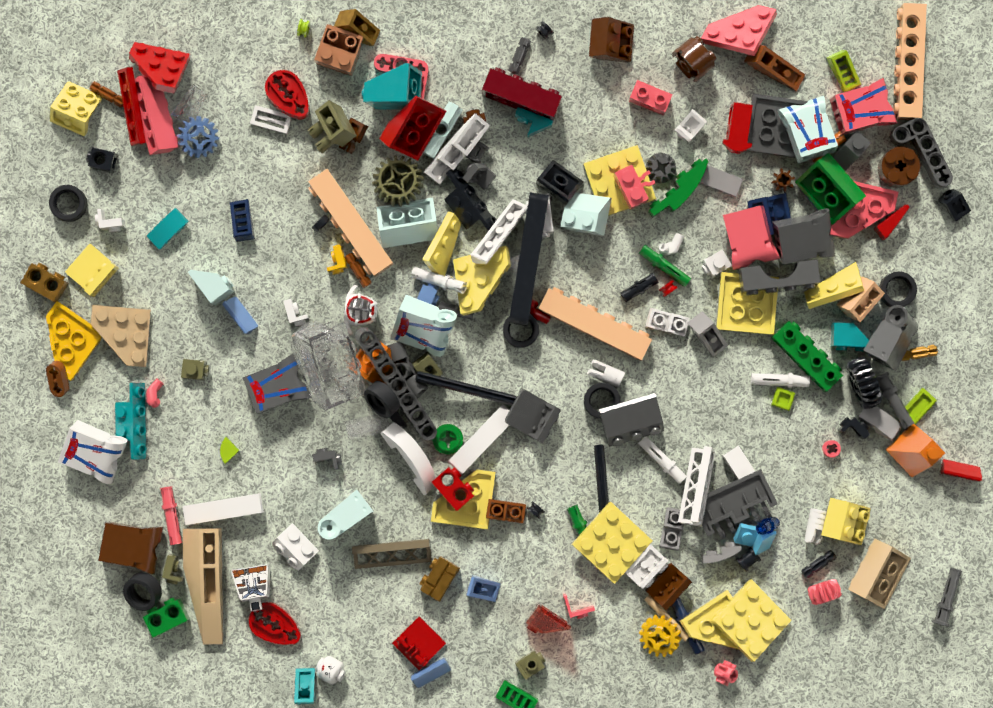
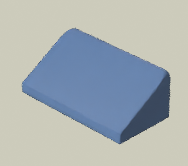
M237 297L223 302L222 305L245 334L251 333L258 327V324Z
M442 658L412 674L411 680L417 688H420L451 671V668L446 658Z

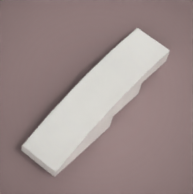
M474 114L448 141L424 173L438 184H441L447 176L446 172L451 169L454 170L465 155L468 156L490 125L477 114Z
M503 404L451 457L448 463L455 467L462 475L509 426L505 423V418L510 410Z
M261 493L183 506L185 525L264 512Z

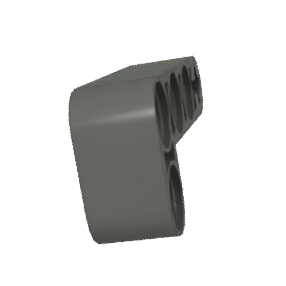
M915 118L898 126L891 132L890 141L894 145L900 146L912 141L932 184L936 188L942 189L951 184L953 181L952 173L924 119ZM914 123L921 126L920 132H916L913 129ZM896 132H902L904 139L898 140ZM923 140L929 143V149L922 147L921 142ZM931 157L938 161L936 167L930 164ZM939 168L942 169L941 171H939V172H937V173L934 172V171L938 170ZM945 177L946 180L940 182L939 178Z

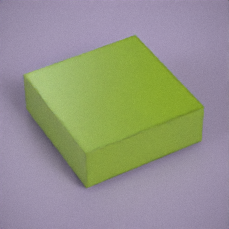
M776 387L771 405L790 411L795 392Z

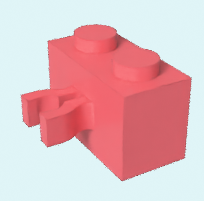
M633 165L614 173V178L630 210L649 200L643 187H650L655 184L654 180L641 183L651 173L648 170L641 177H638Z

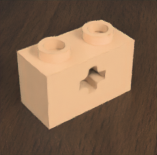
M862 276L861 280L864 291L842 298L837 304L847 317L861 322L885 294L874 281Z

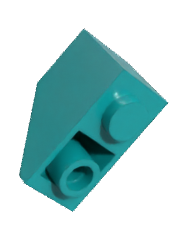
M854 323L831 324V347H836L838 351H847V347L855 348V351L865 352L863 350L869 340Z

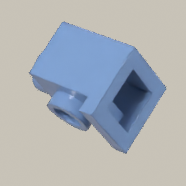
M430 283L427 286L423 284L417 299L436 306L439 299L437 295L439 287Z

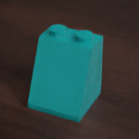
M405 63L365 82L362 89L363 102L377 110H402L415 96L421 98L422 71L410 63Z

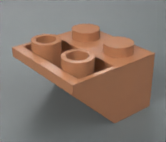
M327 24L314 59L316 64L352 76L359 58L363 36Z

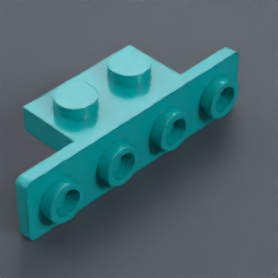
M130 383V402H115L116 436L124 437L127 441H130L131 460L146 459L145 383Z

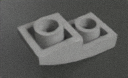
M877 406L863 409L859 415L860 421L862 420L867 425L875 428L877 434L890 441L894 439L902 427L897 420Z
M666 508L660 548L679 550L684 524L678 522L679 509Z
M725 542V546H720V554H717V551H706V555H701L702 563H712L727 559L741 551V546L736 545L735 542Z

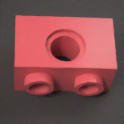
M637 80L629 102L664 116L673 94Z

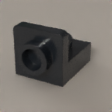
M955 189L945 191L938 198L939 203L946 207L950 217L955 222L971 211L962 193Z

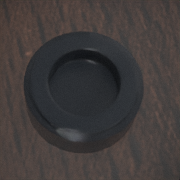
M324 215L311 228L318 232L330 220Z

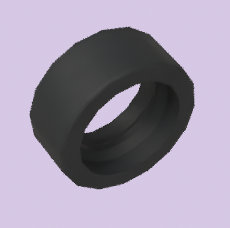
M69 184L55 188L49 198V208L52 214L66 222L80 219L85 214L88 206L85 194L77 187ZM65 192L74 193L79 199V207L72 214H63L57 207L58 198Z
M902 271L886 275L879 285L885 293L881 300L889 307L894 305L905 307L915 299L917 294V285L914 278ZM893 279H902L909 287L908 296L902 301L892 300L887 294L888 283Z
M531 314L529 315L532 334L527 340L518 341L510 334L511 324L508 317L503 325L505 340L516 348H525L532 345L539 334L537 320Z
M375 381L364 390L366 402L379 416L387 419L399 410L400 402L398 397L385 383Z
M608 383L594 384L584 395L586 411L597 419H601L600 412L596 411L591 405V396L595 391L601 389L610 392L613 397V405L620 404L618 391Z
M140 572L134 574L124 584L123 596L132 608L139 611H147L161 599L162 588L154 576ZM134 584L144 586L149 591L151 600L140 597L135 590Z

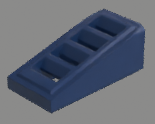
M249 199L230 202L235 241L254 240ZM245 207V210L235 212L236 208ZM246 215L245 218H236V216ZM247 223L245 226L238 227V224Z

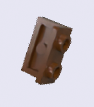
M669 563L667 568L655 578L654 582L645 591L667 610L688 588L692 581L676 566Z

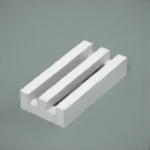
M255 105L250 124L288 134L292 117L282 112ZM258 111L282 118H286L287 120L286 122L277 119L262 116L257 113ZM256 118H257V119L265 120V121H268V122L276 123V124H279V125H283V126H285V127H284V129H283V128L275 127V126H272V125L264 124V123H261V122H257V121H255V120H256Z

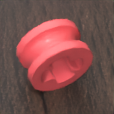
M829 440L823 444L822 451L827 457H836L839 455L841 447L837 441ZM834 444L836 446L834 448L836 449V452H831L829 454L827 452V450H829L827 449V445Z

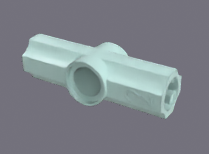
M450 101L445 107L447 112L439 126H444L447 129L446 133L439 135L435 131L423 152L424 155L432 159L435 158L444 141L448 138L450 131L463 109Z

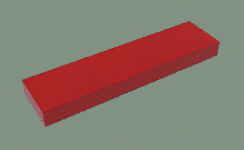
M126 67L117 70L130 145L135 146L146 143L133 67Z

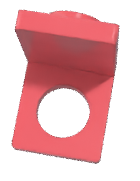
M566 593L563 594L570 618L577 616V619L588 616L589 612L595 611L594 606H589L571 612Z

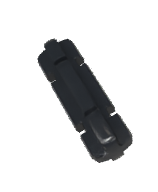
M829 550L825 553V556H820L810 563L809 567L803 568L801 572L805 578H810L814 575V572L817 573L827 566L828 562H833L837 557L832 550Z

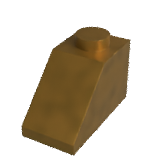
M356 9L340 11L334 24L335 27L363 36L362 43L369 46H374L380 29Z

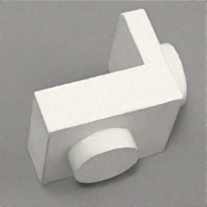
M692 109L675 131L678 132L679 138L690 142L707 121Z
M97 209L98 214H95V222L100 229H109V232H119L120 228H125L124 219L105 220V211Z

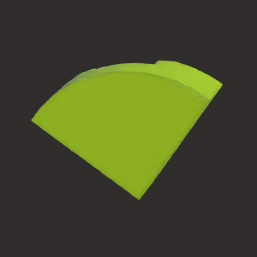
M228 437L224 438L220 447L221 458L226 464L240 451Z

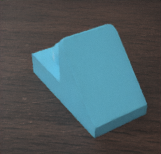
M740 523L733 539L735 543L753 547L755 555H758L770 549L776 536V531Z

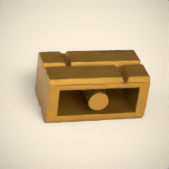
M442 556L439 559L434 558L429 566L432 569L428 576L425 574L419 583L422 586L420 589L422 592L439 602L460 567Z

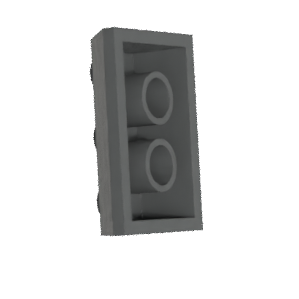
M655 393L599 409L609 447L620 446L629 441H638L642 437L655 436L664 431L663 419Z

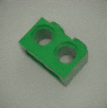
M173 597L163 602L164 607L158 609L155 606L146 611L148 615L144 616L143 619L152 638L190 619L181 599L175 601ZM171 607H176L179 610L177 617H173L170 614ZM155 615L159 616L162 620L160 626L153 623Z

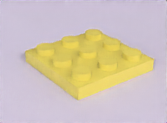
M638 145L583 163L593 194L595 196L612 198L608 216L629 209L614 178V173L630 165H633L638 177H641L646 172ZM646 176L641 183L650 182L649 176ZM652 186L643 187L649 198L646 203L656 200Z
M721 272L716 327L718 330L774 335L778 289L775 293H766L765 290L758 291L756 295H747L746 292L741 293L738 273Z
M609 502L571 545L615 584L653 540L612 502Z
M752 579L748 580L712 619V622L751 662H755L792 621Z

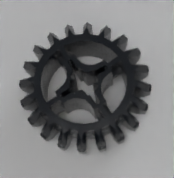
M862 357L848 362L847 373L860 405L864 409H868L881 404L882 394L879 382L868 360Z

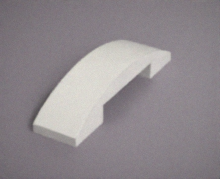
M392 422L381 432V435L391 449L395 447L398 449L416 475L413 481L422 494L426 495L434 487L432 481L436 477L433 468L417 442L402 427Z

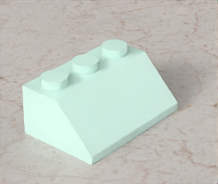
M433 198L409 201V205L403 202L402 207H399L398 203L394 207L391 205L377 207L379 232L383 248L432 241L438 231Z

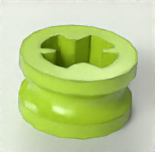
M300 19L297 36L304 35L307 38L310 21L304 22L303 19Z

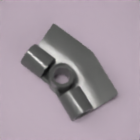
M396 342L388 345L387 347L391 349L393 363L418 399L429 388L428 385L415 380L417 372L409 361L404 344ZM402 367L406 369L405 375L402 373ZM400 380L395 381L392 387H398ZM405 396L403 398V403H407L410 399V396Z

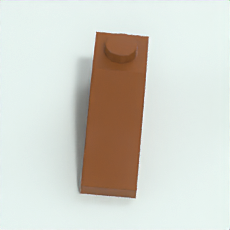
M760 45L755 56L747 54L744 62L757 71L794 91L798 90L805 77L803 72L763 45Z

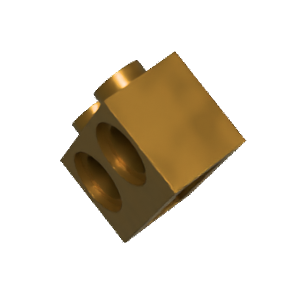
M39 262L37 265L31 263L20 283L53 302L59 301L68 285V282L64 281L65 276L58 272L54 274L48 272L49 267ZM36 272H40L41 279L35 282L33 276ZM53 281L58 283L55 291L50 289V284Z

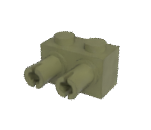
M330 100L315 111L319 121L308 129L309 134L314 139L322 132H326L327 135L315 144L321 153H324L334 144L343 147L357 136L342 107Z

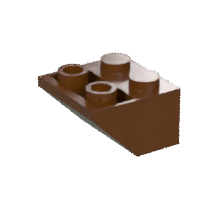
M611 17L592 19L589 57L607 61L631 62L634 24Z

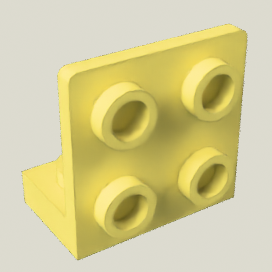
M67 82L50 107V122L85 136L88 132L89 118L101 102L102 97L83 87Z
M89 244L65 272L83 287L87 294L95 297L119 268L92 244Z

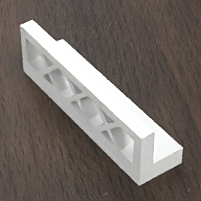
M704 446V449L692 448L679 523L702 526L715 451L712 447ZM696 453L703 454L699 466L695 462ZM699 470L698 482L694 484L691 480L692 475ZM696 489L695 499L691 503L688 495ZM693 508L691 520L684 519L685 512Z

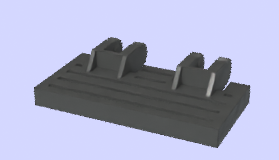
M762 469L708 493L702 523L707 536L715 533L712 526L714 524L721 539L726 538V534L719 521L724 519L729 526L730 532L735 534L736 529L730 516L736 524L750 517L747 511L748 508L756 523L761 522V518L754 505L759 503L764 510L765 516L767 518L772 517L765 500H767L770 508L778 503Z

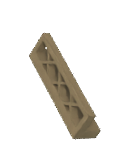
M430 539L352 546L355 569L432 562ZM417 548H426L427 558L419 559L413 553ZM398 550H405L410 554L403 561L394 556ZM385 551L390 555L386 562H380L375 558L379 552ZM366 553L371 557L367 564L359 565L358 554ZM411 556L415 558L414 560H408Z

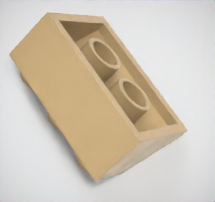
M874 539L868 548L864 560L860 563L859 569L852 579L848 590L885 609L911 558L894 547Z

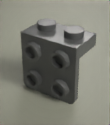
M522 389L508 412L505 423L543 443L549 436L554 422L558 420L561 409Z

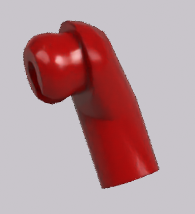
M532 300L530 314L535 319L547 324L551 316L536 309L538 302Z

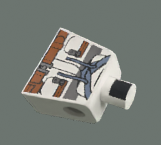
M267 564L231 570L240 600L242 602L249 601L251 611L262 610L261 599L269 598L270 566Z

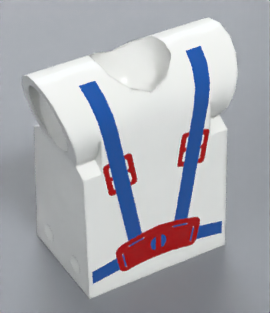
M77 420L68 431L58 462L86 474L94 475L102 483L111 484L117 471V458L122 456L127 439L121 436H110L109 433Z

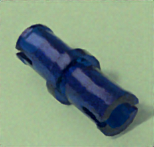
M777 517L765 518L756 525V531L760 535L772 533L778 528L777 526H780V521Z

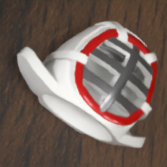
M354 285L348 292L345 304L344 323L350 335L353 334L350 326L358 327L375 322L378 313L377 302L361 295V293L354 294L358 287L357 285Z

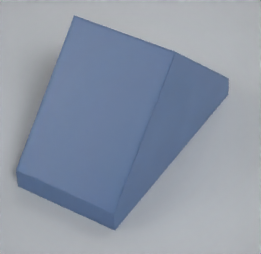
M472 575L466 595L496 602L501 583Z

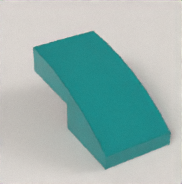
M174 208L147 234V237L160 250L189 221L177 208Z

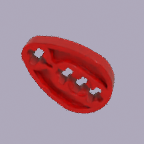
M288 70L273 72L265 82V92L268 100L287 116L298 120L305 119L309 114V103L304 86L298 76ZM275 78L281 79L282 86L287 88L289 94H292V99L289 97L285 99V92L283 90L280 91L279 84L274 82ZM296 105H297L298 107H300L301 109L304 108V109H303V110H304V113H302V114H301V112L296 113V112H297Z
M263 602L261 603L262 610L259 611L263 612V617L271 616L270 620L272 622L279 621L280 629L273 630L272 624L264 625L265 621L263 619L256 620L254 613L259 611H251L249 626L257 637L282 645L295 644L300 640L301 631L297 623L278 604ZM293 630H295V635L297 636V639H288L289 634H287V632H292Z

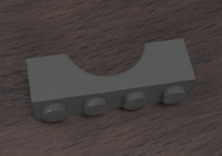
M818 260L797 262L791 275L784 279L769 277L764 273L761 266L745 267L738 270L741 293L746 292L747 295H756L758 291L765 290L766 293H775L777 289L784 288L785 291H794L799 286H804V289H812L820 283Z

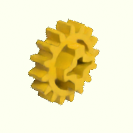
M654 615L653 618L649 617L642 624V629L639 631L642 637L639 641L645 642L643 648L648 647L649 654L654 651L656 657L660 653H662L663 657H666L668 653L670 655L673 654L679 647L678 643L682 638L678 635L681 633V630L675 629L678 624H672V618L665 620V615H662L660 619L657 615Z

